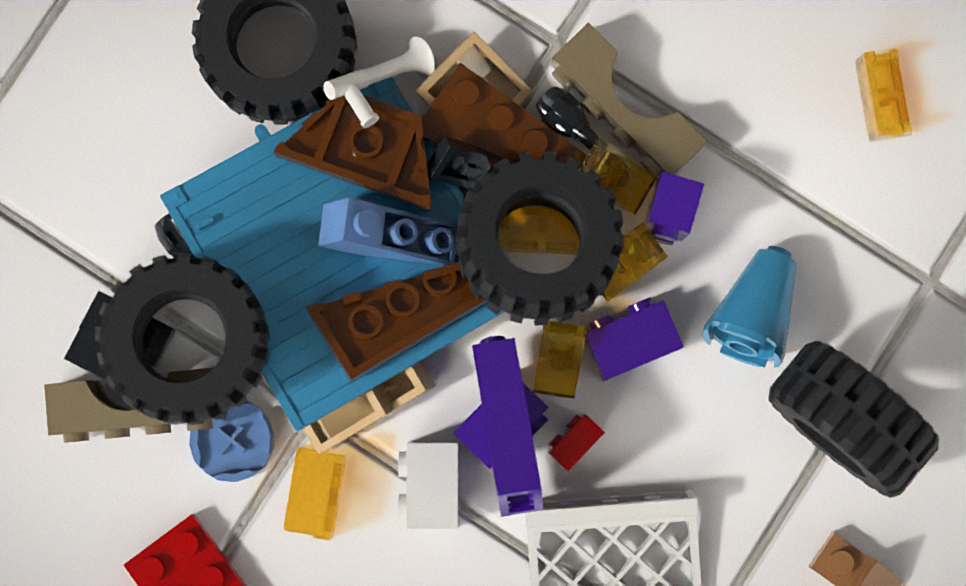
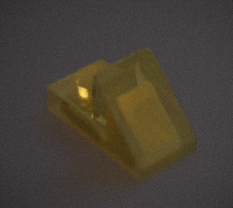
M600 137L596 140L579 169L585 174L593 169L602 177L599 183L601 189L610 187L616 197L614 204L634 215L637 214L656 181L651 174L613 143Z
M641 223L625 235L619 264L608 287L602 294L607 302L668 258V255L644 223Z
M549 321L547 325H543L533 386L534 393L574 399L587 326Z

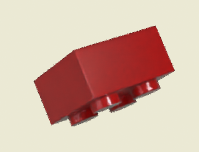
M576 414L565 425L568 431L563 436L557 434L547 444L550 447L547 453L566 471H569L605 433L587 414H583L581 417Z

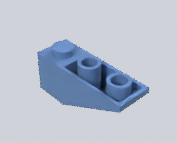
M345 198L323 204L318 246L354 255L446 266L455 263V241L458 225L353 198Z

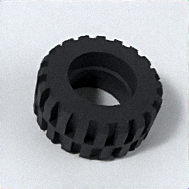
M200 0L197 6L200 17L199 20H193L191 33L195 37V44L192 45L194 58L200 67L199 72L220 100L237 114H244L252 121L263 123L265 120L273 121L275 125H287L290 119L298 118L300 120L316 109L326 105V101L329 99L324 92V83L326 81L351 73L354 70L357 36L354 22L345 0ZM272 6H288L298 9L309 19L315 34V45L310 58L300 69L285 77L268 79L251 73L242 64L237 52L238 35L245 22L256 12Z
M544 151L542 159H533L531 152L520 153L515 163L510 164L507 158L495 163L493 172L491 174L483 172L475 181L473 191L467 192L458 219L455 241L456 255L459 256L458 267L462 278H468L470 282L469 290L476 299L483 297L488 301L487 309L496 315L501 310L511 314L509 321L522 324L523 318L534 319V326L547 325L549 319L557 318L559 323L572 319L574 313L578 310L581 312L586 311L593 305L599 295L602 296L608 287L619 264V257L624 247L625 235L621 233V228L624 224L621 210L614 209L613 205L616 197L610 187L602 190L599 186L602 177L593 169L585 174L579 170L580 161L569 157L567 163L556 161L557 153ZM526 206H544L554 209L564 215L576 229L579 237L578 254L568 267L554 273L539 274L523 270L513 264L504 255L499 246L498 232L503 219L514 210Z
M178 253L176 258H168L166 255L152 258L153 264L143 267L141 264L129 270L132 275L124 283L118 280L110 291L114 293V296L109 304L103 302L99 312L103 320L101 327H96L95 341L100 343V352L97 353L100 367L105 370L108 376L106 381L112 390L116 391L130 407L164 423L198 425L203 424V421L209 419L217 420L226 416L228 410L234 406L239 407L248 399L246 396L253 387L257 388L262 379L261 372L264 364L267 365L270 332L261 303L239 274L230 267L226 268L220 265L217 260L206 256L201 259L194 257L192 253ZM182 299L199 301L212 308L220 317L226 336L224 352L217 365L206 375L190 381H175L157 373L149 364L143 347L144 333L151 318L162 307Z
M817 340L805 344L769 388V402L772 403V406L787 422L792 424L800 434L805 436L835 463L842 466L865 485L875 489L884 496L886 495L888 498L901 495L938 450V434L915 408L911 407L902 396L888 387L884 381L870 373L867 368L858 362L856 363L848 355L837 351L827 343L824 344Z

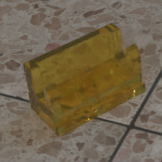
M897 48L877 55L875 51L864 52L855 61L869 143L911 136L913 132L908 116Z
M522 207L509 213L500 225V248L503 252L578 254L579 237L576 229L564 215L554 209Z

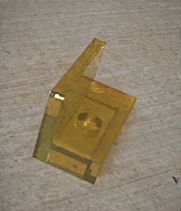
M297 448L283 526L285 531L313 535V538L328 541L333 539L347 455L327 451L318 455L315 449Z

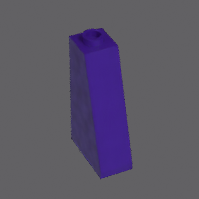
M499 335L486 337L480 341V344L472 345L500 514L501 517L540 511L543 510L542 486L515 338L506 339L504 336Z

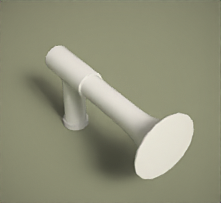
M412 37L408 42L405 54L370 68L360 69L326 81L324 83V92L330 100L345 96L360 119L362 127L368 128L379 120V116L377 113H374L360 90L367 88L373 83L409 71H414L421 78L427 79L435 71L434 54L424 39Z

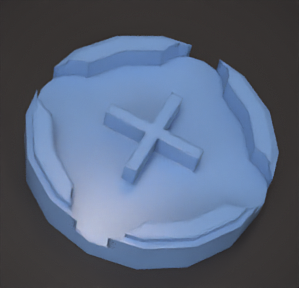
M246 400L239 407L234 406L228 410L225 416L226 419L212 420L213 429L190 431L189 446L194 461L206 474L219 481L238 482L255 476L267 465L273 453L275 434L270 419L259 406Z

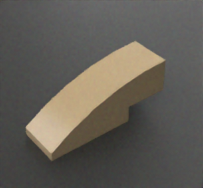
M421 360L305 427L304 431L318 455L434 388L436 384Z

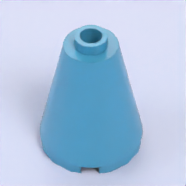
M768 246L767 249H759L704 325L701 336L707 344L710 345L712 339L722 344L720 353L756 367L765 368L767 361H774V368L782 364L786 352L797 264L791 259L792 255L789 251L778 246Z

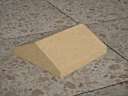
M475 31L415 90L429 107L455 69L462 63L518 105L533 92Z

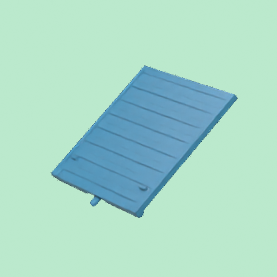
M393 77L373 83L367 88L360 90L364 96L414 113ZM311 114L272 135L265 125H257L255 127V135L259 142L159 195L194 257L203 259L206 256L217 260L220 265L226 268L230 267L249 285L261 303L270 332V340H268L270 354L267 365L264 364L262 374L296 433L504 313L501 310L496 315L487 309V302L352 383L350 382L309 316L306 307L317 303L325 304L342 299V296L358 291L362 293L384 286L385 283L401 279L403 281L423 275V272L443 266L354 255L318 246L323 204L345 198H353L458 225L459 214L461 213L465 197L457 185L429 179L431 208L430 211L276 157L274 154L276 146L280 142L285 143L295 134ZM424 138L426 161L428 163L436 149L429 139ZM455 254L456 263L459 262V256Z

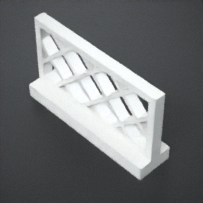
M690 489L543 501V510L525 513L531 586H540L539 582L550 569L554 570L568 582L566 586H582L578 582L593 565L611 579L605 586H615L616 584L618 586H628L621 578L635 562L652 575V578L644 586H655L658 581L664 586H702L697 525L698 501L695 493ZM687 521L688 537L677 549L660 535L670 522ZM660 523L654 530L648 525ZM630 525H640L650 534L635 552L618 539L619 535ZM605 527L617 528L613 531V533H611ZM597 528L607 539L591 555L575 540L585 529ZM566 530H575L570 537L565 532H563ZM555 532L565 542L549 559L537 548L536 533ZM655 539L673 553L658 571L641 558V555ZM612 543L616 544L630 556L616 574H613L598 561ZM570 546L588 560L573 578L555 564ZM688 547L690 552V560L683 555L684 551ZM538 558L545 563L540 571H538ZM679 558L691 569L692 584L673 585L663 575Z

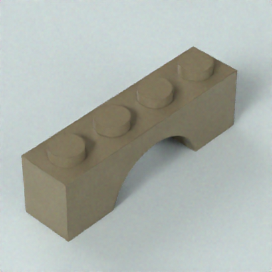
M588 22L552 57L551 66L555 69L552 72L553 77L566 90L570 91L574 88L584 98L581 104L592 117L598 121L603 117L614 128L611 131V135L626 150L633 147L644 158L640 163L653 178L657 180L662 172L676 175L708 141L679 112L665 117L650 118L638 115L625 107L617 97L612 83V68L618 51Z
M213 368L168 372L167 378L175 381H190L206 375ZM83 380L44 384L48 436L63 435L64 443L90 441L89 432L104 431L105 439L130 437V428L145 427L146 435L172 433L171 424L150 418L136 409L130 410L116 404L105 393L100 381ZM224 416V417H221V418H219V419H217V420L226 419V417ZM214 419L203 421V424L198 425L187 424V431L213 429L212 420Z

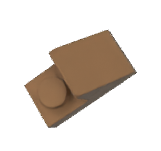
M831 532L808 566L835 586H901L903 583L901 579L880 562L868 557L833 532Z

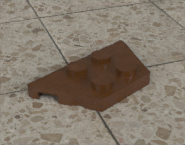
M345 96L334 100L328 99L326 105L320 111L311 114L295 134L285 143L280 142L274 150V154L278 158L430 211L431 197L422 117L418 114L364 96L374 113H377L379 116V120L372 126L363 128L360 124V119Z

